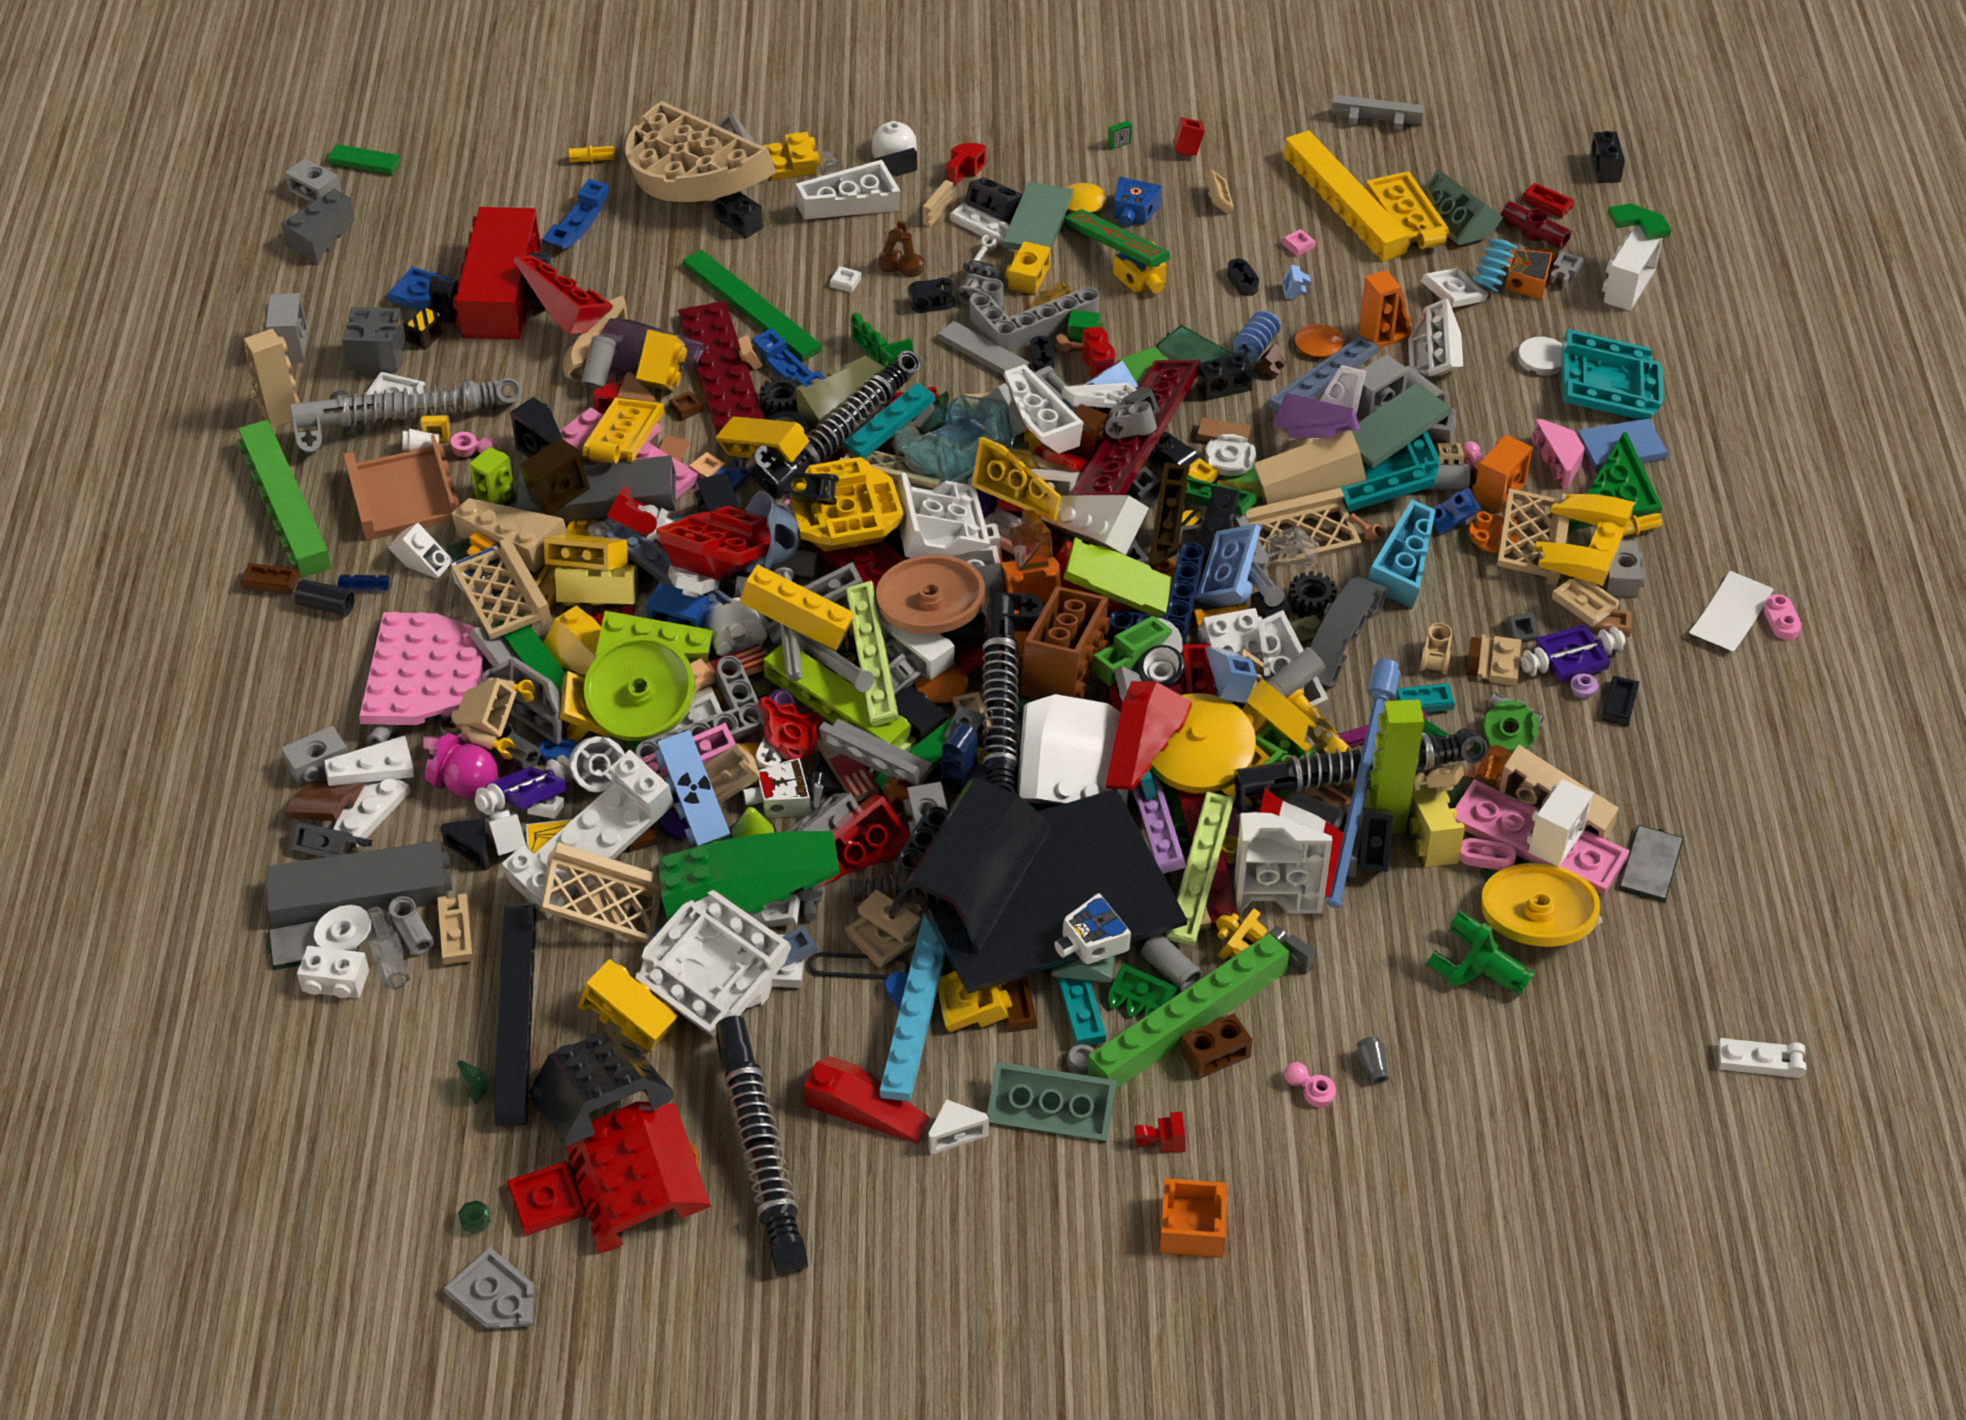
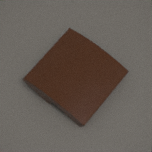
M312 781L298 791L284 812L288 819L337 821L344 807L353 808L364 786L362 783L328 786L327 781Z

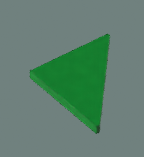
M1623 432L1587 494L1610 496L1632 501L1634 506L1631 516L1641 517L1661 513L1663 507L1627 432ZM1571 519L1568 531L1596 525Z

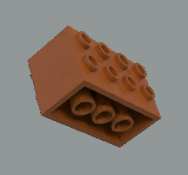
M1059 586L1055 587L1020 652L1019 661L1023 662V669L1020 670L1018 675V685H1021V697L1039 700L1057 694L1079 699L1083 698L1086 684L1089 685L1093 676L1091 672L1093 655L1108 647V641L1104 640V636L1107 634L1110 626V618H1107L1108 597Z

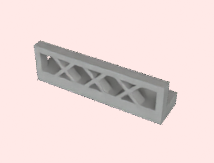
M837 719L833 726L823 722L819 728L825 746L889 777L899 776L911 787L922 785L933 770L932 763L840 719Z
M834 793L820 804L819 810H812L785 832L830 831L859 805L851 793Z

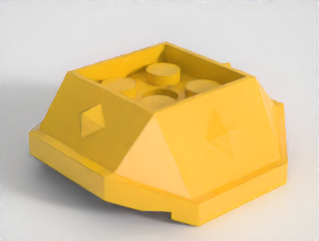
M862 457L810 465L805 473L834 474L839 477V482L836 483L835 489L837 504L820 505L796 502L789 495L791 509L798 524L800 539L812 542L825 552L882 542L893 529L904 522V513L892 477L870 466V463ZM798 483L793 490L802 492L806 489L807 485Z

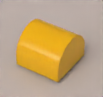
M448 415L421 417L423 432L439 434V442H449L450 422Z

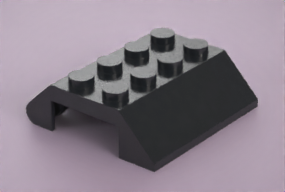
M606 1031L590 1034L585 1040L573 1045L561 1046L556 1052L549 1054L529 1091L530 1098L566 1147L595 1135L588 1114L592 1111L639 1091H643L648 1096L651 1108L655 1109L669 1103L673 1099L674 1094L670 1086L661 1078L660 1074L645 1056L641 1054L632 1041Z

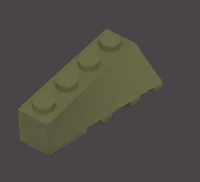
M863 356L844 365L843 369L839 372L836 370L829 372L827 378L822 380L816 378L807 387L803 385L797 387V411L807 422L806 426L809 432L813 429L816 430V426L822 424L823 419L828 418L830 413H834L835 408L840 407L842 402H846L847 397L852 396L854 391H858L859 386L864 385V382L870 376L880 373L885 367L869 357ZM862 387L860 391L866 393L865 387ZM855 393L854 397L859 399V393ZM850 398L848 402L854 404L853 398ZM843 404L842 408L847 410V404ZM838 409L836 413H842L841 409Z

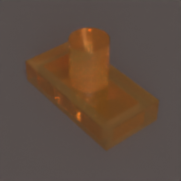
M1489 745L1487 754L1483 758L1474 779L1496 790H1500L1504 766L1513 752L1506 750L1500 745Z

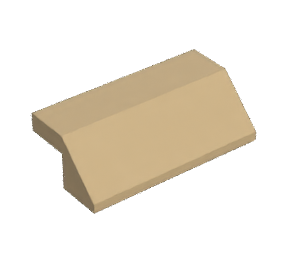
M1342 431L1337 433L1336 436L1313 441L1253 464L1262 487L1261 496L1265 505L1338 489L1342 486L1346 487L1366 480L1360 450L1352 431Z

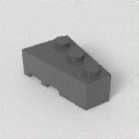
M334 188L283 221L281 225L286 246L318 265L322 254L325 251H330L333 247L332 242L336 237L340 238L354 222L351 199Z

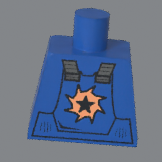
M1119 177L1114 199V218L1119 220V223L1124 227H1130L1132 223L1146 224L1161 205L1162 185Z

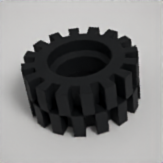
M783 375L779 376L777 380L775 377H772L771 382L766 380L764 385L760 387L761 409L764 411V414L771 416L782 411L798 413L796 388L803 385L802 382L799 383V380L796 378L792 381L791 376H787V379H784ZM779 397H788L786 399H777Z
M1309 571L1308 576H1306L1305 572L1300 573V578L1296 575L1289 585L1288 603L1292 608L1291 612L1293 614L1298 612V617L1300 618L1304 615L1308 617L1315 614L1320 620V616L1324 615L1327 604L1329 602L1333 603L1336 599L1337 587H1335V582L1330 581V577L1327 575L1322 578L1323 573L1318 572L1317 576L1313 575L1314 571ZM1305 594H1316L1320 597L1309 598L1306 597Z

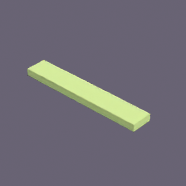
M872 581L846 588L849 610L855 613L852 619V626L860 669L863 671L867 670L874 676L872 687L865 692L869 720L872 727L898 720L899 716L875 589Z
M1206 792L1177 896V901L1188 922L1185 926L1168 931L1166 939L1169 941L1195 947L1232 812L1233 797Z

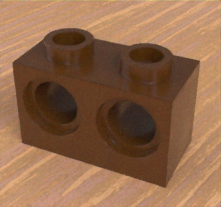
M1235 1013L1226 1017H1219L1201 1028H1193L1182 1035L1181 1054L1199 1080L1250 1058L1253 1039Z

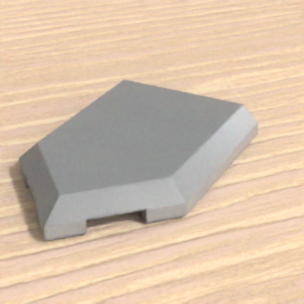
M491 1247L485 1250L443 1288V1292L487 1329L533 1326L534 1283Z

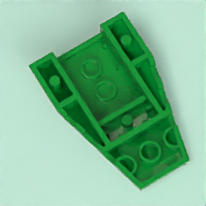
M792 831L742 836L697 846L658 858L661 896L668 921L683 904L691 900L695 903L709 896L708 892L712 890L744 912L748 913L751 911L754 915L764 910L763 905L773 900L779 899L782 902L791 897V892L801 887L805 891L840 874L833 831Z

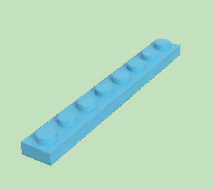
M923 914L880 1087V1097L884 1099L911 1101L946 953L925 914Z

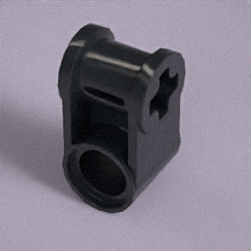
M433 275L428 287L431 310L439 313L441 321L447 323L452 319L457 310L453 308V296L458 294L457 280L440 279L438 275Z
M938 278L911 283L907 290L911 309L916 313H924L952 308L955 304V298L952 295L954 289L953 281L949 278Z
M1163 432L1152 450L1150 458L1155 464L1164 468V462L1190 466L1199 457L1192 447L1184 444L1172 434Z
M798 472L788 478L787 488L789 495L796 502L835 505L837 504L835 489L836 483L839 482V477L828 473L812 474ZM798 483L807 485L806 489L802 492L794 491L793 487Z
M979 612L967 624L948 633L943 632L939 634L951 641L973 647L981 646L985 638H987L986 616L983 612Z

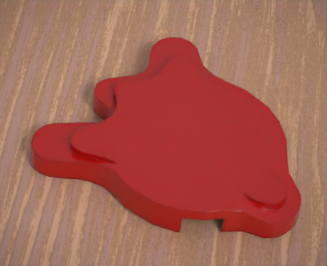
M1045 445L1036 446L1034 454L1042 459L1075 472H1084L1091 461L1067 451L1057 453Z
M762 697L757 706L764 716V735L768 743L787 761L797 758L804 759L811 755L818 739L816 729L823 722V717L815 711L806 715H800L793 704L779 705L768 697Z

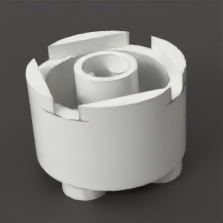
M740 598L730 599L731 603L722 605V603L715 605L705 618L706 629L713 630L711 642L716 653L721 657L756 644L761 646L767 638V632L757 611L739 603Z

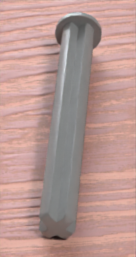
M1252 560L1248 575L1249 580L1264 596V602L1268 606L1274 607L1279 605L1284 600V591L1280 587H1276L1257 563Z
M782 567L774 571V573L790 581L794 578V573L789 568ZM781 624L786 675L790 681L800 680L802 678L798 633Z
M797 632L800 648L853 683L856 690L866 692L872 687L874 676L871 672L861 670L829 647Z

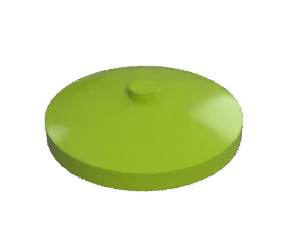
M649 635L626 637L607 646L591 663L584 681V698L594 721L608 734L628 741H645L673 730L683 721L691 709L696 690L694 673L684 653L671 642Z

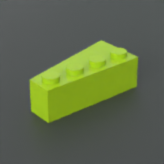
M605 611L595 658L607 646L620 639L637 635H649L665 639L674 644L684 653L689 663L700 658L704 663H708L713 630Z

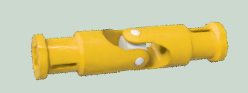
M1302 688L1286 698L1317 726L1326 728L1319 737L1315 735L1314 729L1308 727L1307 735L1321 750H1327L1330 754L1335 753L1337 748L1340 752L1346 751L1349 745L1339 738L1337 731L1318 707L1311 705L1303 695L1304 690ZM1352 779V781L1350 782V788L1352 790L1355 786V779Z

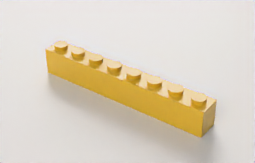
M1309 130L1285 138V148L1283 150L1285 160L1296 169L1298 174L1304 177L1309 185L1320 194L1321 198L1333 208L1334 212L1346 222L1348 227L1352 228L1360 240L1364 241L1374 254L1384 262L1407 253L1409 234Z

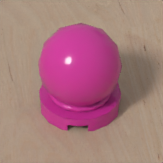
M451 733L443 735L434 746L439 749L434 759H428L426 762L425 780L436 788L442 789L447 787L451 793L460 798L475 799L478 788L483 787L486 789V785L497 780L498 777L497 764L491 753L482 746L465 744L462 737Z

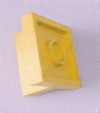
M568 671L563 677L559 719L566 721V740L580 741L588 731L609 738L611 735L597 725L587 708L584 698L585 678Z

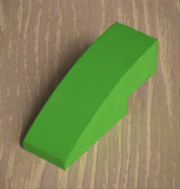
M1154 616L1145 619L1115 635L1113 645L1094 654L1091 672L1109 686L1117 682L1114 670L1123 666L1134 671L1139 665L1142 654L1153 646L1162 645L1172 634V629Z

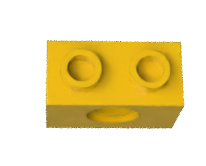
M1023 241L1020 249L1014 253L1013 263L1009 264L1006 269L1005 278L1008 279V289L1036 295L1050 267L1051 247Z

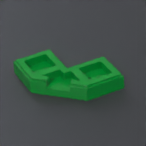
M1632 203L1608 207L1607 214L1615 228L1639 225L1647 240L1669 237L1671 235L1672 229L1662 214Z

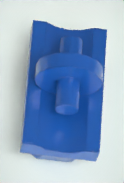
M1467 487L1463 491H1458L1444 503L1433 507L1432 509L1436 510L1433 523L1438 532L1443 535L1459 524H1466L1468 518L1480 512L1481 509L1474 499L1471 490Z

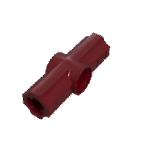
M1509 201L1501 212L1502 220L1524 230V236L1529 240L1538 241L1542 239L1563 249L1571 238L1572 231L1549 220L1548 214L1541 209L1528 210Z

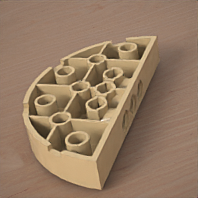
M663 101L653 106L641 117L643 122L639 126L634 125L628 135L625 146L628 162L639 187L647 194L663 201H714L719 197L736 193L757 183H763L776 173L768 148Z

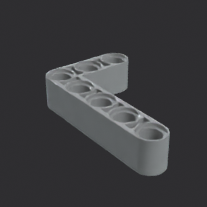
M1091 287L1082 288L1011 317L987 293L978 292L970 297L971 322L986 339L1010 352L1030 345L1031 339L1035 336L1050 337L1067 330L1071 310L1099 313V292Z
M725 656L720 659L717 666L715 679L729 709L728 711L645 740L637 746L635 755L641 759L643 754H653L659 750L657 741L690 730L693 737L724 723L731 729L730 733L735 742L756 735L761 729L763 714L757 706L759 701L739 659L734 656ZM725 669H730L734 671L735 674L729 676L724 674L722 671ZM742 693L746 698L737 699L733 694ZM750 716L755 718L757 722L748 723L743 718Z

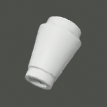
M414 429L402 431V451L411 452L433 447L430 436L433 433ZM434 434L436 442L439 444V434Z

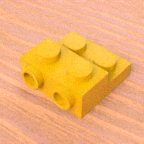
M808 132L787 134L783 143L763 145V147L768 148L776 173L770 176L771 181L816 175V165L820 164L818 151H815L814 137H809Z
M955 971L940 977L937 991L947 1030L953 1032L976 1022L982 1028L1008 1018L1007 1008L1012 1007V1003L1007 991L1002 990V984L967 994Z

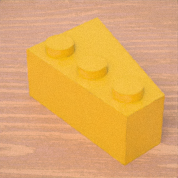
M611 959L586 982L578 1004V1008L583 1011L590 1008L600 1014L599 1021L607 1025L611 1021L621 1027L622 1030L620 1032L623 1036L649 1052L674 1027L678 1017L668 1003L657 999L648 986L638 983L629 975L624 966L615 964Z

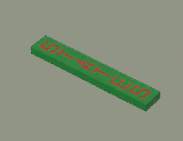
M1081 209L1064 217V224L1151 268L1170 259L1169 251L1086 210Z

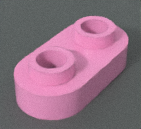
M1779 594L1769 596L1764 605V613L1774 635L1783 640L1797 638L1801 629V621L1791 600Z
M1468 838L1462 841L1459 860L1469 866L1500 871L1515 865L1516 851L1511 845L1506 843Z

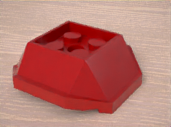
M724 506L712 512L697 513L656 528V539L662 543L672 565L719 580L755 565L766 555L770 546V531L767 518L730 506Z

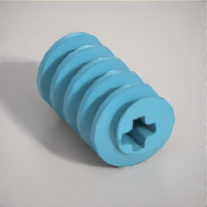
M1488 239L1487 243L1492 248H1484L1483 252L1488 257H1480L1479 261L1484 266H1476V271L1479 274L1472 275V279L1479 286L1487 290L1499 292L1493 286L1494 284L1502 285L1503 282L1497 277L1498 275L1506 276V273L1501 268L1510 267V264L1505 259L1514 258V255L1509 250L1518 249V247L1502 239Z

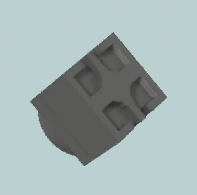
M351 307L348 316L349 322L346 323L347 330L344 331L342 338L348 370H356L361 375L370 378H377L380 372L393 374L398 371L403 363L402 351L406 339L400 308Z

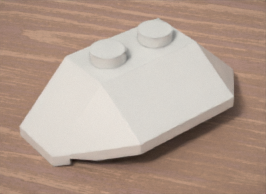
M1445 298L1424 308L1423 316L1416 323L1408 339L1409 366L1422 376H1441L1463 367L1461 332L1449 300Z

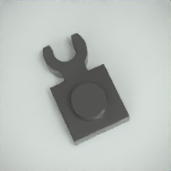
M1275 926L1269 932L1289 951L1288 964L1291 967L1299 969L1304 974H1307L1313 968L1316 951L1314 948L1293 934L1288 937L1285 931L1278 926Z

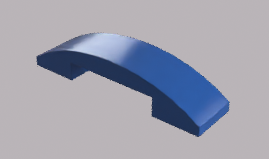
M588 179L577 193L578 202L559 226L552 225L542 238V243L560 249H566L576 243L589 229L601 210L609 191V185Z
M772 328L752 338V343L756 350L778 377L783 375V378L787 379V376H791L792 381L796 378L805 387L809 386L810 382L816 378L821 380L826 378L818 370L812 373L786 349L787 342Z

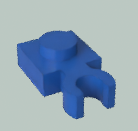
M738 459L731 462V468L723 466L714 474L726 472L734 493L745 483L746 477L749 476L746 466L739 467Z

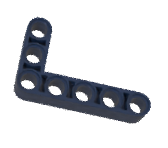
M1194 542L1182 545L1165 617L1124 610L1111 613L1109 616L1108 640L1112 644L1115 635L1151 616L1171 622L1179 630L1182 637V645L1186 644L1202 573L1203 547Z
M964 723L955 724L942 745V782L949 791L955 794L960 793L969 779L976 777L986 781L987 777L983 771V765L977 762V733L972 727ZM1015 778V782H1014V784H1015V788H1014L1015 793L1017 792V780H1018L1017 778ZM1029 803L1037 812L1058 806L1049 803L1044 805Z

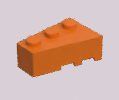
M1387 270L1365 276L1358 330L1361 337L1378 345V348L1409 339L1413 331L1410 326V317L1406 311L1407 305L1402 287Z

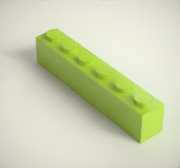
M783 643L764 659V677L780 688L789 691L792 696L832 723L840 719L898 748L910 739L911 724L903 716H899L898 720L872 727L869 720L865 692L856 690L844 677L826 668L821 661L814 660L805 654L800 647L802 678L800 680L790 681L786 675Z
M1420 700L1385 701L1383 713L1378 714L1380 732L1375 734L1377 751H1373L1372 755L1374 770H1370V786L1372 788L1367 789V803L1369 807L1365 808L1391 810L1394 814L1392 834L1406 833L1424 726Z

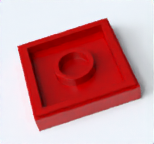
M566 1161L506 1180L524 1236L585 1216L584 1208Z

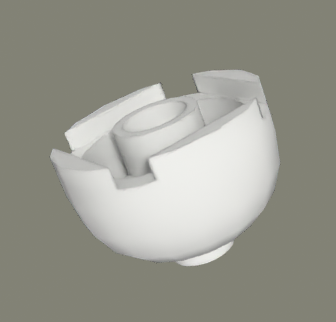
M896 121L884 123L873 134L872 155L874 158L910 148H915L917 151L916 136L912 129L904 123Z
M595 736L584 739L575 746L570 754V774L575 782L585 790L598 793L604 792L613 784L609 768L625 753L619 744L610 738Z

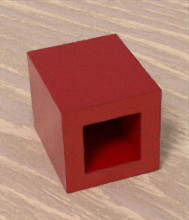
M1180 117L1173 139L1175 151L1184 156H1189L1190 154L1197 156L1205 132L1202 121Z

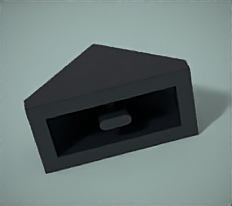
M485 818L444 823L440 826L445 846L485 871L490 868L489 842Z

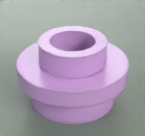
M1577 674L1572 678L1570 687L1576 697L1588 699L1597 692L1598 681L1589 674Z

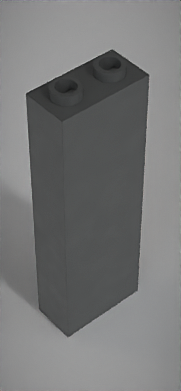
M672 456L634 459L633 462H628L627 460L618 461L616 464L583 465L590 489L550 516L563 518L564 523L609 518L607 515L623 485L632 490L629 497L644 505H654L658 508L659 512L661 508L667 511H676V469ZM519 473V484H515L517 503H514L513 508L545 514L531 501L522 474Z
M440 841L266 866L268 913L272 927L277 929L319 921L330 910L345 905L359 906L367 911L369 915L390 912V903L401 896L411 898L415 902L416 908L437 905V897L447 896L448 899L447 891H452L451 875L445 872V869L450 868L448 851H442Z

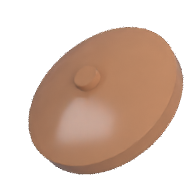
M947 555L917 556L896 564L881 577L876 589L877 606L880 614L888 623L903 631L916 634L948 632L967 624L981 611L985 602L984 580L974 566L962 559Z

